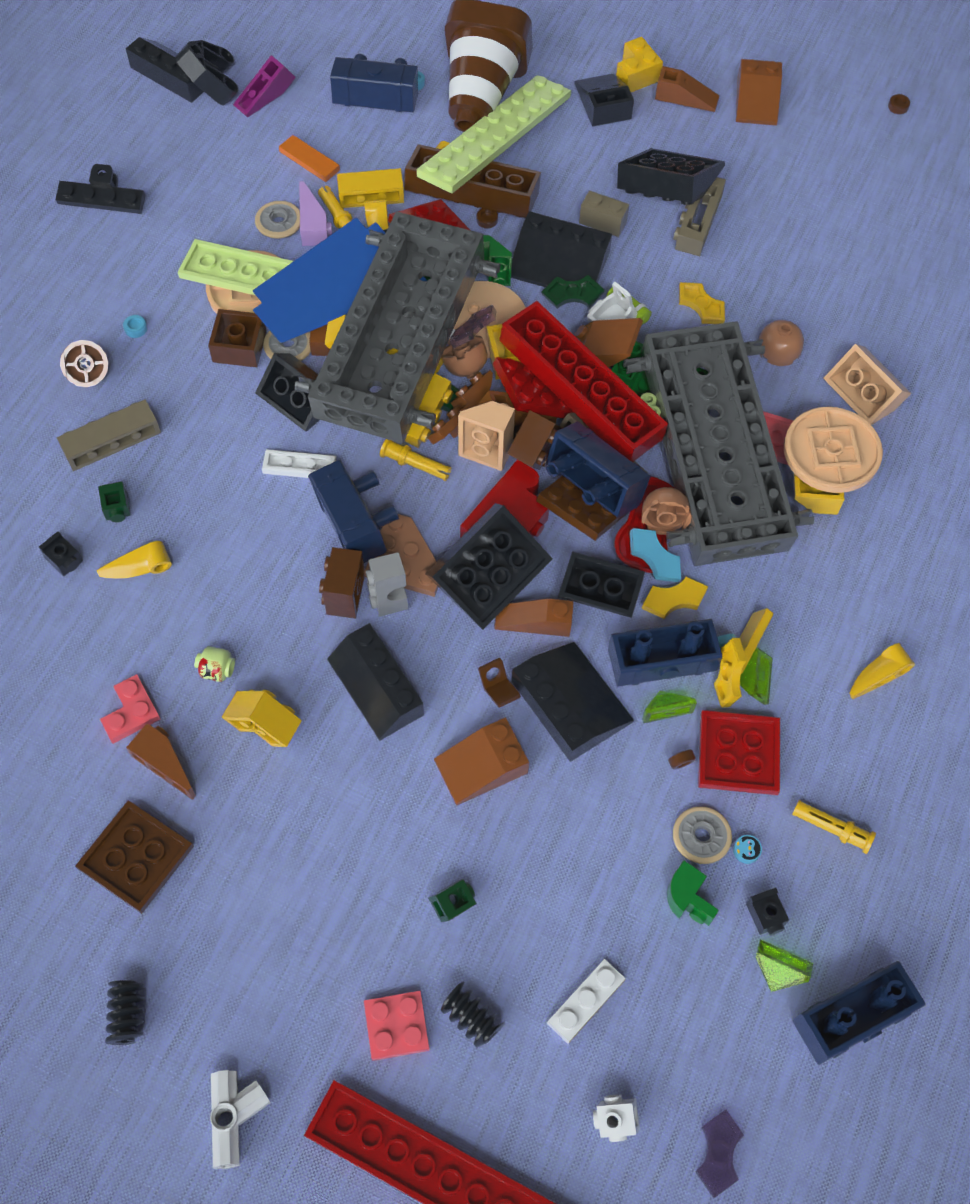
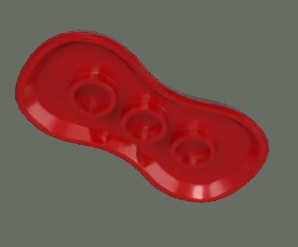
M650 477L640 505L630 511L628 520L615 537V550L619 559L629 567L645 571L646 573H653L650 566L643 559L631 555L630 531L633 528L648 530V526L642 523V507L649 493L663 487L674 488L669 483L656 477ZM656 534L659 543L668 551L666 535Z

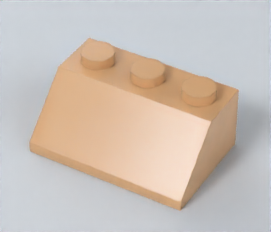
M855 344L823 378L859 416L871 425L895 411L911 394L866 347Z
M490 401L460 411L458 415V456L502 471L510 456L507 452L513 443L515 409L504 403Z

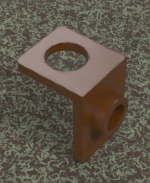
M497 658L478 668L484 691L497 707L500 708L521 697L518 690L507 679L501 658ZM491 668H498L499 672L496 677L492 679L486 677L487 672Z

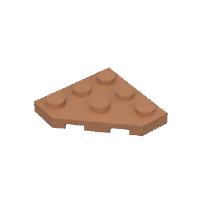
M398 514L399 520L383 526L380 531L387 551L378 557L399 552L406 574V586L404 588L435 597L438 586L425 573L437 561L412 518ZM368 561V563H367V566H366V568H365V571H366V570H370V569H369V561Z

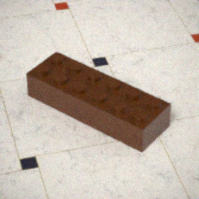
M417 144L405 167L404 190L450 200L455 203L472 205L477 208H485L498 213L511 214L517 217L526 218L528 212L532 210L539 194L541 172L492 161L452 194L417 177V169L442 150Z

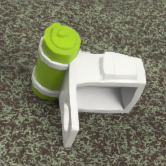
M614 282L612 288L607 292L606 298L597 301L588 311L587 319L589 322L596 320L641 318L643 320L642 325H644L650 319L652 312L646 305L641 304L632 297L626 289Z

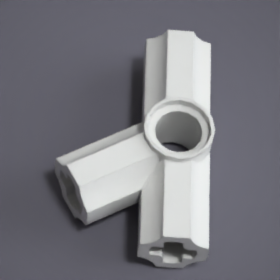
M223 1070L211 1073L212 1111L210 1121L212 1124L213 1169H229L240 1166L239 1126L270 1104L269 1099L257 1081H254L238 1093L237 1071ZM222 1113H232L233 1120L229 1125H218V1118Z

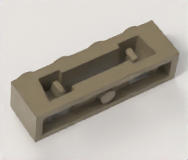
M717 177L703 198H701V204L707 206L701 227L693 223L701 199L695 201L692 205L685 206L687 212H682L679 222L681 228H676L673 240L677 241L675 250L696 256L701 255L723 195L726 179Z

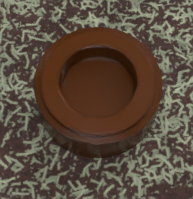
M902 94L893 95L890 98L888 108L895 114H904L909 109L910 100Z
M485 208L480 209L477 212V224L482 228L496 226L498 223V213Z
M686 750L670 757L668 762L671 768L675 770L693 763L696 757L693 750Z

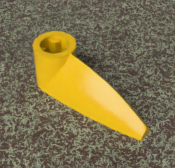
M386 199L364 201L368 227L376 222L383 230L388 229Z
M153 541L115 559L96 571L99 577L130 578L150 572L153 574L165 572L172 566L163 542Z
M900 643L888 647L860 673L849 692L852 700L895 680L915 666V663Z

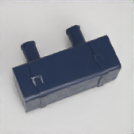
M356 54L354 59L335 57L330 75L333 104L414 113L418 97V66L407 65V61L403 58L396 59L395 63L369 61L364 54Z
M578 421L555 433L546 461L548 465L546 470L551 477H556L559 474L563 475L583 491L582 498L587 505H593L595 502H598L617 518L640 505L651 477L638 464L630 461L594 434V431L586 428Z
M337 460L310 473L308 478L319 505L332 525L342 548L362 551L364 563L386 553L387 549L380 528L395 520H399V516L393 505L374 515L370 514L360 493L380 485L374 471L356 480H351L342 461Z
M712 619L694 620L686 623L611 634L608 646L617 687L639 685V683L688 675H702L703 673L717 671L722 659Z
M896 961L885 968L882 967L865 979L832 997L808 1007V1010L800 1013L793 1019V1023L816 1063L820 1065L831 1058L840 1056L848 1051L849 1048L862 1041L866 1043L883 1033V1029L903 1021L926 1004L901 963Z

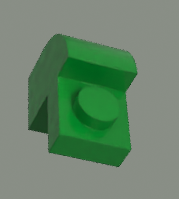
M685 860L675 872L668 886V904L672 912L679 919L686 910L694 921L699 924L705 923L709 926L719 910L697 895L707 876Z

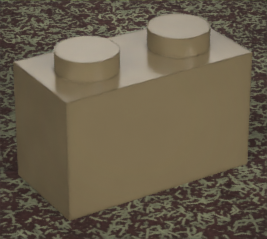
M589 190L581 204L579 224L612 233V235L619 237L627 223L629 204Z

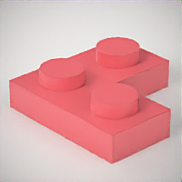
M136 674L113 686L124 707L100 719L112 744L141 730L147 723L151 725L160 720V717Z

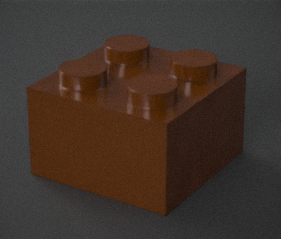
M218 309L208 344L212 362L258 368L267 332L266 325L255 313Z
M530 410L507 454L535 469L545 468L555 433L562 428Z
M332 547L330 556L325 558L324 571H327L325 579L321 578L319 593L322 594L321 604L325 605L326 615L356 619L365 579L362 551Z

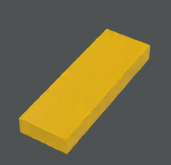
M768 608L752 613L740 636L747 658L741 674L744 672L773 617V612Z

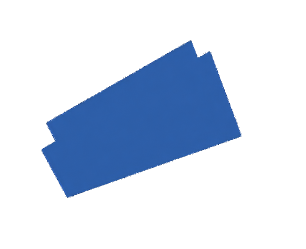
M354 218L253 290V293L262 302L253 311L280 343L327 325L329 321L343 315H347L379 248L378 246L366 244V235H370V229L386 234L376 222L365 228L357 218ZM425 277L420 278L421 281H427Z

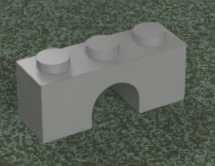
M399 552L368 560L370 570L365 572L368 581V596L372 609L377 608L379 617L407 610L408 601L404 589L406 586V574Z

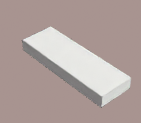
M266 449L262 472L263 474L308 478L310 473L337 461V456Z

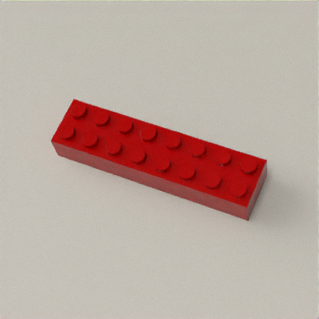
M535 301L502 323L500 342L592 431L630 461L634 462L663 440L668 423L538 301Z

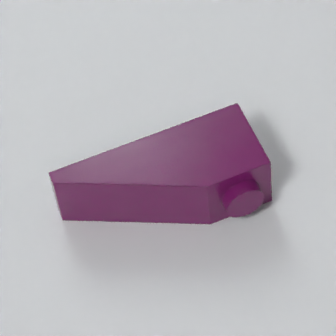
M271 55L233 105L245 116L249 117L282 95L296 77Z

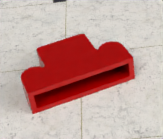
M517 459L460 525V538L495 503L503 505L532 537H538L543 531L544 524L549 516V509L536 501L539 488L538 472Z

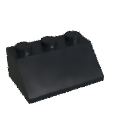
M274 353L255 394L301 429L308 431L319 419L313 418L308 399L309 393L296 391L295 382H299V375L316 380L318 374L290 353Z
M572 551L558 597L632 618L645 571Z

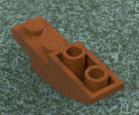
M491 370L483 375L481 372L477 373L469 380L472 383L469 387L464 385L455 393L457 398L451 402L454 408L446 414L449 418L445 421L441 419L432 428L434 432L427 437L433 445L444 439L449 433L453 438L458 436V415L460 411L477 406L488 390H490L493 378Z

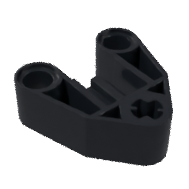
M204 40L189 41L175 56L176 62L191 81L218 104L225 105L238 92L237 84L223 74L234 63V57L227 49Z

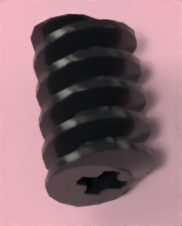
M131 980L109 982L108 984L112 988L107 991V995L112 1000L107 1002V1008L112 1011L107 1013L106 1019L112 1023L106 1026V1032L112 1035L106 1037L105 1043L110 1045L136 1043L135 1038L144 1035V1032L136 1030L135 1026L144 1023L143 1019L136 1018V1014L144 1012V1008L136 1006V1003L145 1000V996L136 994V992L144 989L145 985Z
M463 981L446 997L441 1007V1012L446 1014L452 1011L449 1020L451 1022L459 1020L457 1025L459 1030L468 1027L465 1034L466 1038L470 1039L476 1036L473 1044L475 1047H480L488 1043L505 1023L502 1022L495 1026L494 1022L497 1015L493 1014L487 1017L488 1005L479 1009L478 1004L481 998L478 997L471 1001L469 998L473 990L469 989L462 992L461 989L465 983Z

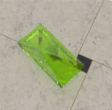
M756 648L740 676V686L750 696L762 704L768 705L773 658L761 649Z
M659 691L645 708L642 718L643 724L691 714L696 707V699Z
M760 939L755 958L771 992L809 982L813 963Z

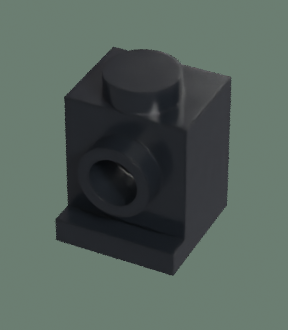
M58 531L39 546L44 558L63 577L69 572L74 571L83 561L79 552Z
M777 888L751 896L746 903L759 935L766 932L770 936L785 930L784 926L789 921L777 895ZM766 908H771L774 916H770L766 912Z

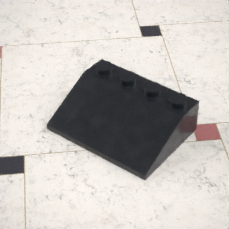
M650 148L618 163L617 188L623 189L629 194L643 193L645 197L658 196L662 197L664 201L678 200L681 201V204L692 205L695 201L703 198L724 168L725 161Z
M529 211L513 254L511 278L547 287L556 277L566 281H578L589 275L598 283L610 253L612 233Z
M495 503L425 574L483 630L553 558L503 505Z
M575 642L535 655L512 669L511 682L570 762L634 722V719Z

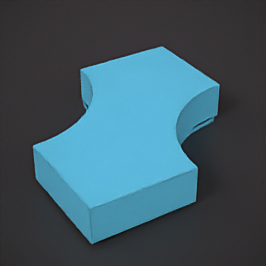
M633 528L630 531L631 555L643 559L650 566L655 580L679 582L681 580L680 556L673 555L662 547L658 541L656 531Z

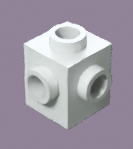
M608 1095L604 1097V1101L597 1105V1110L593 1111L595 1129L600 1130V1138L609 1137L610 1142L627 1140L629 1135H637L640 1125L636 1098L622 1099V1095Z

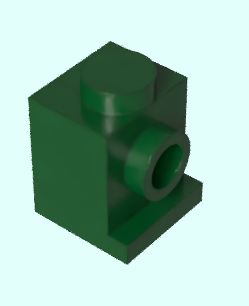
M122 481L98 486L101 508L106 521L111 520L117 523L122 522L126 516H131L128 494Z
M464 879L458 880L428 897L441 922L450 921L477 904L474 899L475 892L469 883H465ZM450 895H453L456 899L454 905L449 899Z

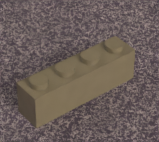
M144 399L117 412H112L96 421L89 422L73 431H68L56 438L74 472L156 436L161 431L153 412Z

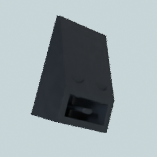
M608 74L574 81L592 126L632 119L633 96L628 85L616 75Z

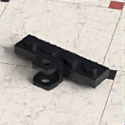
M94 164L90 172V184L59 180L55 199L57 204L142 214L145 192L143 190L117 187L118 178L113 173L110 165Z

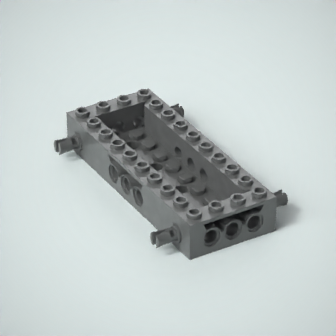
M396 211L386 234L370 229V235H366V244L379 247L316 380L299 375V382H295V390L309 393L308 399L313 418L403 444L412 423L428 427L429 429L433 428L432 423L436 421V414L418 410L477 274L483 273L484 275L497 278L501 264L484 260V239L482 233ZM424 276L431 277L428 281L420 280ZM407 312L415 313L414 316L409 318L403 316ZM392 348L399 350L393 355L386 353ZM373 386L381 387V390L376 393L369 391Z
M738 321L646 334L641 350V358L624 359V368H627L626 374L645 371L650 393L656 396V406L661 410L660 417L668 423L663 437V444L674 488L680 490L688 499L691 523L684 530L667 531L666 537L670 539L669 547L689 543L694 566L787 552L798 537L796 526L814 524V516L809 517L812 512L811 509L791 512L748 356L763 355L765 353V346H761L763 339L743 342ZM699 367L705 368L708 374L700 375L696 369ZM714 409L719 412L720 416L716 418L711 417L707 411ZM719 453H728L731 456V460H722L719 457ZM739 496L743 500V504H733L731 497Z

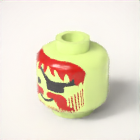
M208 646L202 653L197 654L194 666L198 668L201 678L223 682L227 677L230 678L232 676L235 658H232L231 652L228 650Z

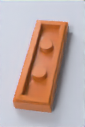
M294 135L279 146V152L324 182H327L340 171L339 164Z

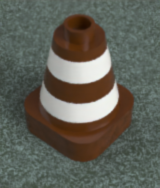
M455 0L450 6L445 25L447 52L450 59L449 115L454 120V126L462 132L468 130L484 116L488 117V114L493 112L499 105L512 79L522 77L527 72L533 49L532 21L524 11L518 8L478 0Z

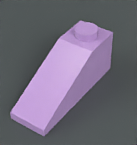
M299 181L302 246H316L332 235V224L327 222L326 212L304 181Z

